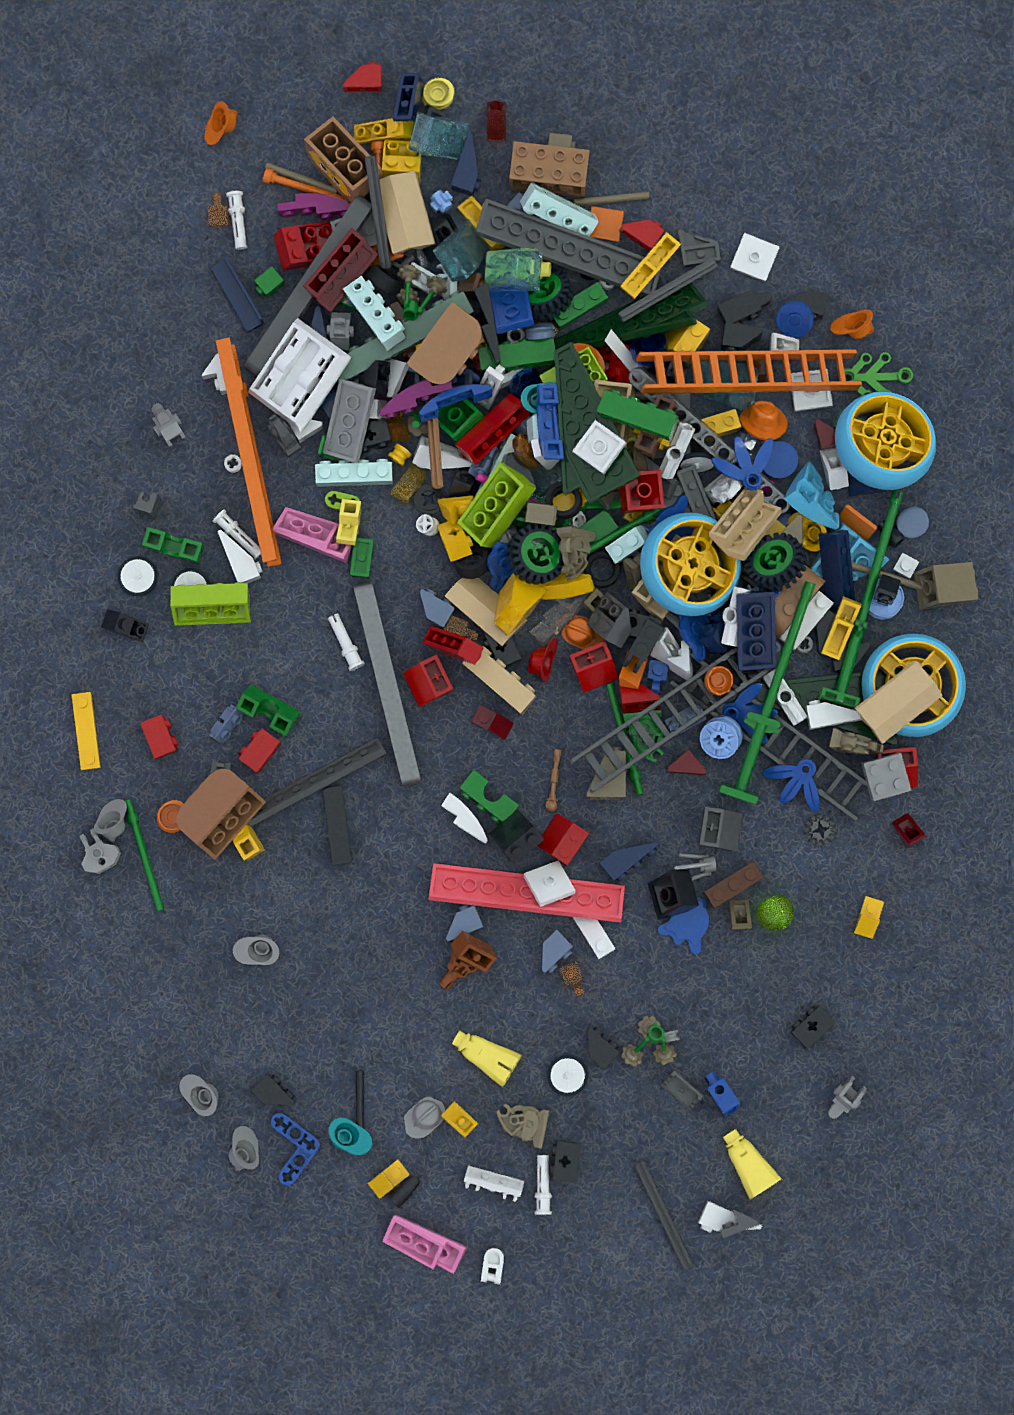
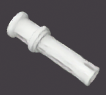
M242 191L226 193L230 207L228 213L232 216L236 250L247 248L243 220L245 207L242 204Z
M225 509L213 519L214 524L217 523L226 535H231L254 559L261 555L260 547L238 527L237 521H233L226 514Z
M338 613L334 614V618L330 616L328 621L343 649L342 656L346 658L350 666L348 668L349 671L356 670L365 665V662L361 661L357 646L352 644L340 619V615Z
M537 1155V1193L535 1195L537 1209L535 1214H552V1211H550V1198H552V1195L549 1193V1155Z

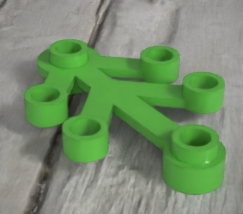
M887 352L882 353L879 356V360L864 374L857 373L864 365L871 363L872 356L869 353L862 354L860 360L852 369H844L845 376L849 375L851 381L866 382L876 392H891L886 390L877 381H899L902 384H907L912 380L913 372L909 368H902L896 373H877L883 365L888 364L891 360V356ZM883 355H886L888 357V361H882L881 357ZM868 356L869 361L864 362L862 358ZM903 373L907 374L908 379H902L901 375ZM862 385L856 390L861 396H864L866 393H872Z

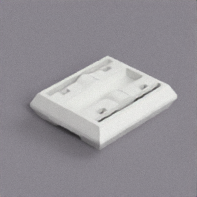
M297 318L257 376L248 393L302 432L349 364L351 356ZM321 372H325V373L323 374L322 378H320V377H319L320 373H321ZM307 393H309V398L305 400V396L307 395Z

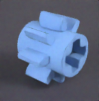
M439 190L431 196L432 202L430 207L435 213L440 211L443 214L453 206L451 203L453 197L448 191L443 193L442 190Z

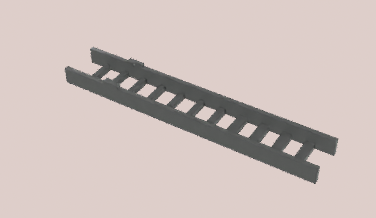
M736 647L572 758L569 763L573 765L585 757L601 780V782L589 790L592 794L775 668L756 669L759 674L748 681L742 671L738 670L737 664L732 659V656L737 653ZM727 660L742 683L734 691L730 689L727 693L728 695L717 702L700 678L709 669ZM693 682L697 683L712 704L702 713L685 690ZM679 692L696 714V717L687 723L684 722L669 700ZM665 703L681 726L671 734L654 711L655 708ZM646 714H649L665 737L656 744L639 721ZM630 725L633 726L648 747L642 754L638 753L623 732ZM614 736L619 739L633 759L623 765L607 742ZM599 746L617 770L609 776L591 753Z
M705 659L698 661L702 666L697 673L708 667L711 663ZM675 679L670 682L675 688L681 685ZM734 680L732 684V691H734L736 688L740 686ZM693 682L685 688L686 692L694 702L705 710L708 709L710 705L708 704L709 700L704 695L701 699L693 693L697 686V683ZM737 695L728 700L726 703L733 702ZM755 697L751 702L746 704L764 705V703L757 697ZM726 703L721 705L717 710L715 709L714 711H712L710 714H712L713 716L723 715L722 708ZM780 714L772 716L781 723L780 727L777 728L780 729L779 733L786 726L796 736L780 757L768 749L779 733H773L765 745L761 744L760 750L779 765H790L784 759L801 737L812 746L803 759H809L815 749L824 754L827 759L812 777L815 782L831 760L842 771L827 791L816 784L818 794L856 821L859 815L846 805L862 783L867 786L865 777L799 728L793 726L791 722ZM742 729L743 738L750 742L752 736ZM848 772L858 782L841 803L831 795V792Z

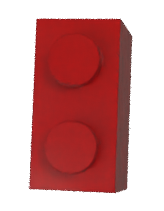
M161 714L140 723L155 760L177 752L176 747L179 744L175 735L171 736L169 729L172 726L168 717L164 719V716Z
M262 728L260 731L256 730L250 738L252 740L248 747L245 745L240 750V757L238 758L257 774L281 745V742Z

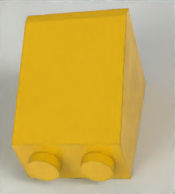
M696 320L697 324L667 331L655 349L660 352L700 351L708 339L710 328ZM683 361L687 364H691V361Z
M512 573L498 594L494 624L508 636L532 613L547 592L541 585H534V582L526 583V579L522 581L519 579L520 575H515L514 573Z

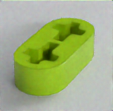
M331 491L325 497L326 505L340 511L341 503L335 502L334 505H331L329 498H333V495H336V498L341 501L342 499L360 501L354 495Z

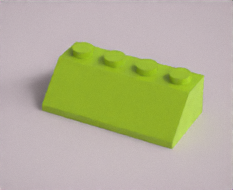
M499 462L457 523L480 546L493 548L533 494L536 487L525 476L506 464Z
M248 583L171 586L170 606L175 626L251 623Z

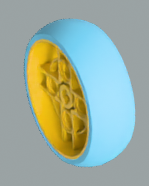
M873 392L857 398L844 409L835 429V446L843 466L858 481L877 489L896 490L917 482L929 470L936 452V436L930 419L916 403L899 394ZM880 413L871 416L866 421L855 419L863 414ZM906 460L916 463L904 469H891L899 466Z
M699 513L676 514L661 521L646 538L640 557L642 579L653 599L665 609L679 615L700 616L717 610L732 596L734 586L737 587L739 583L741 560L727 556L716 544L723 560V568L719 567L718 555L711 545L713 539L709 536V532L718 522L717 520ZM680 527L694 528L691 536L680 537L673 542L665 539V536L674 529ZM696 543L701 546L700 552L695 547ZM672 551L676 553L677 560L671 557ZM658 560L663 562V572L670 583L669 589L661 578ZM705 569L710 571V577L706 576ZM681 577L686 580V586L682 585ZM709 586L717 590L707 600L701 602L687 601L690 593L701 592Z
M903 634L885 641L869 657L862 675L863 699L866 700L876 692L875 681L878 669H881L886 674V684L896 676L894 673L895 668L903 670L914 660L921 667L927 666L931 669V675L929 676L942 693V679L939 670L945 665L950 674L952 684L949 702L940 697L923 711H928L935 718L923 723H908L895 733L907 737L931 735L946 727L961 709L966 690L964 671L957 656L943 642L927 635ZM904 648H921L931 652L926 659L907 657L900 660L893 654V652Z

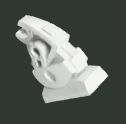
M721 474L707 485L704 490L707 498L713 505L717 502L722 504L732 499L742 488L743 483Z

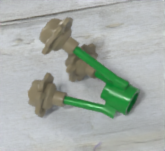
M406 264L397 272L401 279H405L406 289H401L396 297L399 299L398 303L404 306L402 316L406 320L413 321L417 318V315H422L423 309L433 295L436 293L441 295L447 292V285L442 277L433 276L432 278H427L426 285L430 288L429 294L419 307L417 303L419 302L418 292L413 291L410 285L413 279H418L421 272L414 265Z
M645 1016L642 1021L638 1022L640 1027L638 1032L645 1039L638 1047H634L631 1044L623 1047L621 1058L624 1059L625 1064L635 1067L637 1064L642 1063L643 1053L640 1050L648 1042L653 1044L661 1042V1045H657L656 1050L653 1051V1055L656 1058L655 1061L657 1063L661 1062L662 1065L673 1063V1058L677 1054L674 1051V1046H669L668 1043H665L667 1039L664 1037V1031L660 1027V1022L656 1021L654 1016L650 1018Z

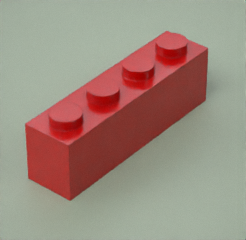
M510 393L455 445L463 457L476 465L531 413L523 407L520 399Z
M430 626L422 641L423 644L438 653L473 665L481 658L484 649L467 637Z

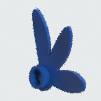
M736 436L734 438V452L741 469L720 458H712V464L725 476L743 481L746 489L751 491L757 490L762 484L759 474L763 471L771 456L773 439L768 438L763 443L752 465L744 442L739 436ZM749 479H753L755 484H750Z
M760 683L746 687L738 695L735 702H728L722 708L723 716L737 720L751 736L754 728L746 724L744 719L747 718V713L750 711L761 714L763 705L746 704L758 695L762 688ZM772 709L770 717L776 716L778 714L777 710ZM766 734L764 735L762 743L768 742Z
M803 759L797 766L777 765L762 771L764 777L772 779L793 777L781 793L780 802L782 804L789 802L798 793L802 784H804V795L809 807L813 812L819 810V794L815 781L812 778L816 772V765L812 760ZM803 766H808L809 772H805Z

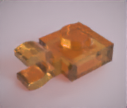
M213 193L214 206L208 207L209 226H229L228 207L222 206L221 193Z
M398 411L396 412L397 416L387 418L391 422L388 424L392 443L410 441L407 422H402V413Z
M451 615L444 629L465 636L475 642L479 637L477 632L468 629L469 622L454 615Z
M577 961L558 968L566 987L572 985L577 997L584 994L579 983L584 978Z

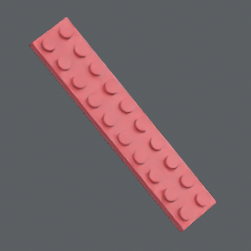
M433 863L429 900L612 922H621L625 890L623 885L569 879L575 889V894L540 907L523 877L524 874Z

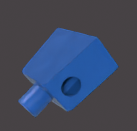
M714 1072L704 1077L709 1085L707 1088L708 1093L725 1118L741 1108L739 1100L724 1078L719 1080ZM723 1089L724 1093L718 1094L717 1090Z

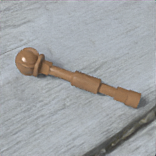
M554 749V767L550 781L552 783L549 798H546L545 804L546 809L550 812L557 809L556 802H558L555 791L556 783H558V766L562 750Z

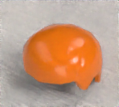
M715 666L707 671L704 677V684L710 693L721 696L730 691L733 684V675L729 669L723 666Z

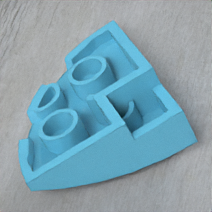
M808 461L791 483L784 499L795 510L810 520L836 530L839 528V514L834 513V498L830 491L823 490L822 477L813 464Z
M841 521L839 528L834 530V532L848 530L851 561L856 564L859 563L872 567L877 548ZM819 552L810 569L823 579L821 555ZM886 556L884 557L882 567L889 561V558ZM852 569L853 581H857L860 577L867 575Z

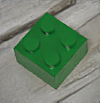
M467 399L440 408L438 425L445 434L457 443L485 416Z

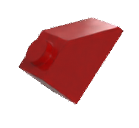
M375 62L362 65L343 83L344 92H382L381 65Z
M655 220L623 224L619 229V232L649 252L665 231L662 229V225Z
M642 684L639 685L638 689L620 686L623 714L641 712L660 699L659 695ZM661 705L655 708L654 711L661 710Z

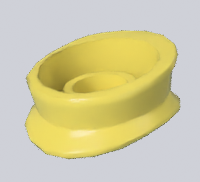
M435 78L427 82L424 86L422 97L424 105H429L437 110L448 107L452 103L454 96L452 83L443 78Z

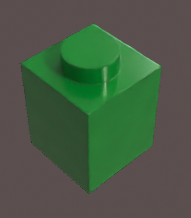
M272 266L254 280L256 284L255 290L261 297L265 295L267 299L285 285L284 280Z

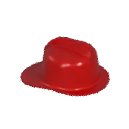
M556 637L551 639L547 647L535 649L529 658L528 672L541 676L543 682H547L550 677L551 666L558 647V639Z

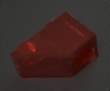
M487 102V141H506V102Z

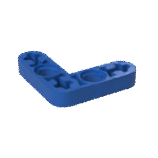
M277 1113L271 1119L272 1127L298 1146L279 1173L280 1182L284 1185H291L297 1180L316 1154L320 1143L315 1136L287 1115ZM282 1116L284 1118L283 1122L286 1125H288L289 1122L292 1123V1125L287 1129L286 1133L283 1132L285 1127H283L282 1125L278 1127L276 1126V1117L281 1118ZM292 1128H298L301 1131L298 1139H293L290 1136ZM305 1133L308 1135V1137L305 1138L306 1140L315 1141V1149L311 1148L310 1150H308V1145L304 1141L302 1142V1145L298 1143L301 1139H303ZM297 1155H302L305 1159L304 1165H295L294 1158ZM291 1164L292 1167L299 1170V1172L296 1173L294 1171L291 1174V1177L293 1178L292 1181L287 1180L285 1182L283 1180V1173H288L291 1170V1168L288 1167V1165Z

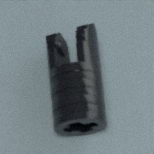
M411 1175L403 1183L401 1182L388 1195V1198L400 1208L413 1195L412 1192L417 1186H419L421 1182L419 1177Z

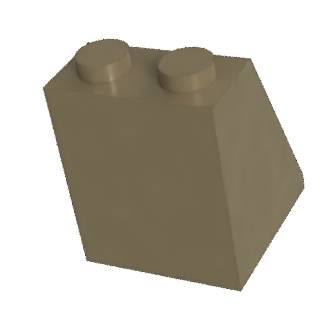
M972 562L933 565L913 573L915 582L922 583V591L916 590L919 610L970 603L978 600V589L976 587L975 570Z
M611 747L623 765H625L626 751H622L621 747ZM605 754L600 765L609 776L617 770ZM626 771L591 794L588 790L586 800H625ZM595 774L589 790L601 782L597 774Z

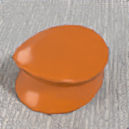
M171 800L160 807L157 813V822L162 830L168 833L180 831L177 825V814L184 803L178 800Z

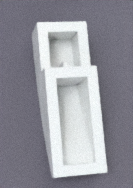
M449 793L441 806L457 816L453 823L484 844H487V837L476 817L458 798Z

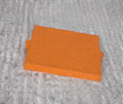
M591 206V212L596 215L599 222L590 237L619 242L621 233L619 229L622 226L624 211Z

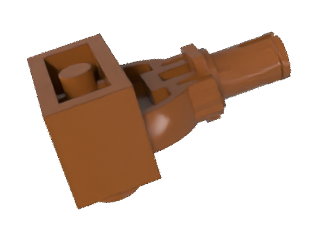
M462 930L451 943L453 951L451 953V961L447 964L449 971L439 981V984L449 990L456 979L465 978L468 973L478 969L486 973L498 959L492 946Z

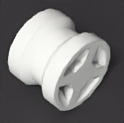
M426 514L421 515L417 519L416 528L419 532L427 536L437 534V525H439L437 519Z

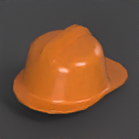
M223 101L217 102L205 128L204 137L209 145H215L223 134L232 132L236 126L237 111L228 108Z
M865 309L842 315L832 322L830 326L831 332L837 335L849 334L854 339H861L874 332L871 321L873 312Z
M574 615L567 618L564 622L563 638L569 644L582 650L603 642L604 638L587 625L589 619L586 617Z

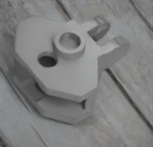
M332 312L331 324L327 325V336H330V342L346 352L350 349L351 337H354V326H351V313Z
M154 404L151 410L155 415L152 419L156 425L153 428L158 437L162 435L169 447L172 445L170 440L180 435L182 439L185 438L184 433L179 427L181 421L176 413L172 415L169 409L164 410L161 404Z
M93 828L90 832L96 841L95 844L90 846L87 837L84 834L80 835V839L86 848L84 849L86 854L81 865L87 872L101 874L117 865L121 852L117 846L105 844L99 835L94 832ZM105 859V864L101 865V861Z
M853 1076L843 1086L840 1084L834 1090L835 1096L832 1100L834 1103L828 1111L830 1118L837 1119L843 1111L848 1113L851 1109L855 1110L861 1104L860 1099L865 1094L867 1088L863 1086L856 1092L851 1087L855 1080Z

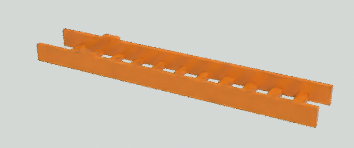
M230 337L216 340L263 563L267 562L268 567L280 565L282 562L276 534L273 532V520L246 399L249 396L247 385L242 380L235 344L231 345Z
M856 350L640 352L636 357V362L654 361L658 383L644 384L640 390L641 394L858 390L862 385V381H846L842 359H852L857 353ZM814 359H818L822 382H810L807 362H814ZM825 359H836L839 381L828 382ZM728 360L731 383H721L718 361ZM735 360H747L750 383H739ZM753 360H765L768 382L756 383ZM771 360H783L786 382H774ZM789 360L801 361L804 382H792ZM663 361H673L676 384L666 383ZM682 361H691L694 384H685ZM700 361H709L712 383H703Z

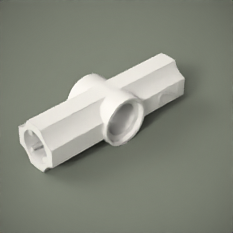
M679 423L659 468L661 470V477L665 479L674 478L695 431L692 425ZM672 449H678L680 453H675Z
M735 586L733 588L730 605L723 612L725 627L721 640L722 644L737 647L736 594L750 591L749 589Z
M776 669L762 677L769 688ZM783 679L776 701L782 707L792 725L795 726L808 716L795 698L794 692ZM783 692L788 693L790 701L783 702L780 699V694Z

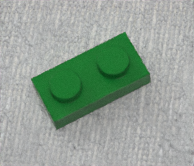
M356 539V544L353 546L350 576L369 578L374 540Z

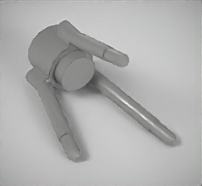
M679 854V857L702 860H699V863L674 867L675 870L700 868V872L704 871L692 876L691 879L694 881L704 876H711V872H716V861L714 856L709 857L708 854Z

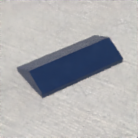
M748 591L736 594L738 670L776 668L775 592Z

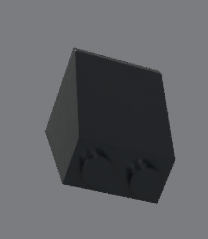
M518 809L488 834L513 864L517 863L544 840L537 829Z

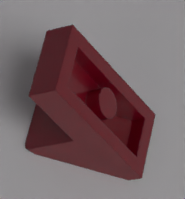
M482 705L479 706L471 721L503 740L506 739L514 724L501 714L495 713Z

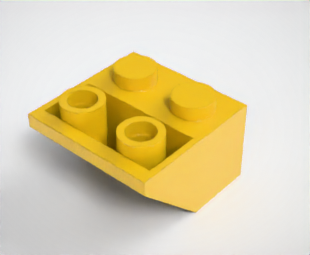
M384 140L383 178L389 175L415 171L420 186L422 144L416 141Z

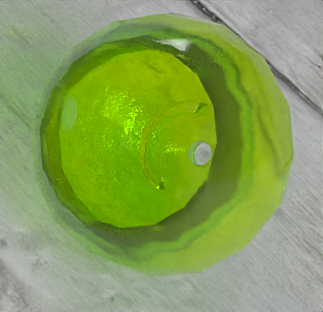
M776 894L757 906L756 915L759 923L764 928L770 931H780L791 924L794 918V908L792 902L786 896Z

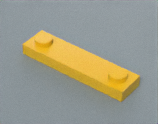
M91 692L72 694L81 770L101 768Z

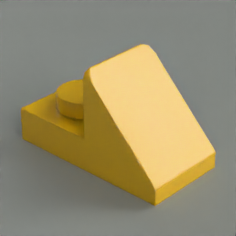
M474 496L438 499L443 517L455 525L474 499Z
M865 896L854 931L855 934L873 939L880 922L879 918L884 905L883 901Z
M455 1101L441 1115L463 1137H466L478 1125Z
M396 1160L371 1180L368 1185L380 1199L410 1174L402 1163Z

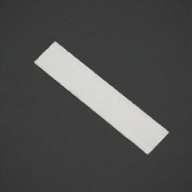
M611 329L605 339L608 346L630 372L636 367L643 368L639 362H636L635 357ZM641 372L633 373L638 382L643 380Z

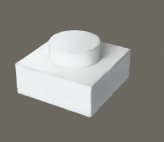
M902 553L893 570L910 579L919 561Z

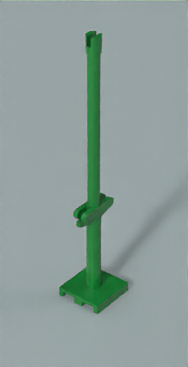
M892 490L889 508L862 598L861 608L852 628L836 689L831 690L823 687L817 699L820 702L823 699L837 706L850 707L851 710H856L855 708L859 705L860 698L846 693L863 633L867 627L868 622H866L897 511L902 501L903 492L901 491L898 498H895L897 490Z
M808 581L804 583L801 597L761 714L750 711L747 713V718L744 719L746 724L754 728V732L736 784L734 786L721 782L720 793L753 804L757 803L758 794L748 791L746 788L765 733H779L780 729H777L780 727V722L770 718L810 597L813 595L816 585Z

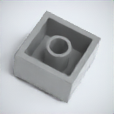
M897 752L861 762L871 800L876 801L911 791L901 753Z

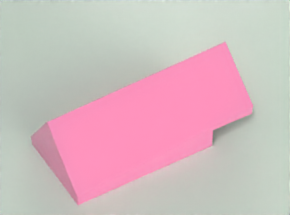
M285 507L273 527V532L277 536L346 564L353 545L336 543L338 523Z
M399 1215L393 1216L382 1241L431 1269L438 1265L453 1274L468 1248Z

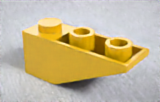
M393 118L354 125V139L359 144H370L376 141L384 142V140L412 141L414 140V121H393Z
M249 823L233 839V843L243 860H250L265 851Z

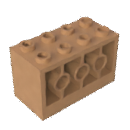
M514 141L509 190L526 192L532 182L558 196L584 198L589 150Z

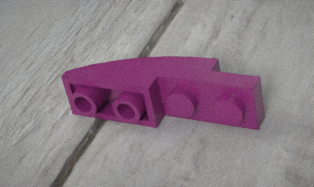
M301 193L295 194L296 201L278 203L277 207L279 215H283V217H293L295 213L310 215L313 214V211H316L317 218L330 220L332 216L340 215L342 218L351 204L328 195Z
M428 380L414 384L393 397L379 412L380 416L385 415L386 418L397 416L396 412L402 410L404 414L413 412L415 407L419 406L417 398L424 401L431 399L432 394H441L453 388L452 381L435 386Z

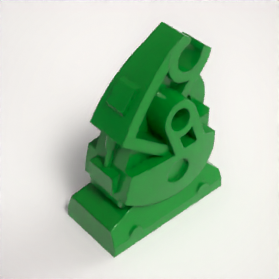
M656 710L655 713L661 718V710ZM640 712L623 714L624 723ZM649 714L639 719L653 741H655V737H658V742L663 739V734ZM630 725L628 730L633 746L639 754H642L648 747L633 726ZM660 748L654 751L658 752L660 756L663 755V751ZM654 752L645 757L654 763L657 761V759L653 758Z

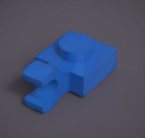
M650 660L647 679L653 680L651 691L658 694L660 681L666 682L669 665L662 661Z

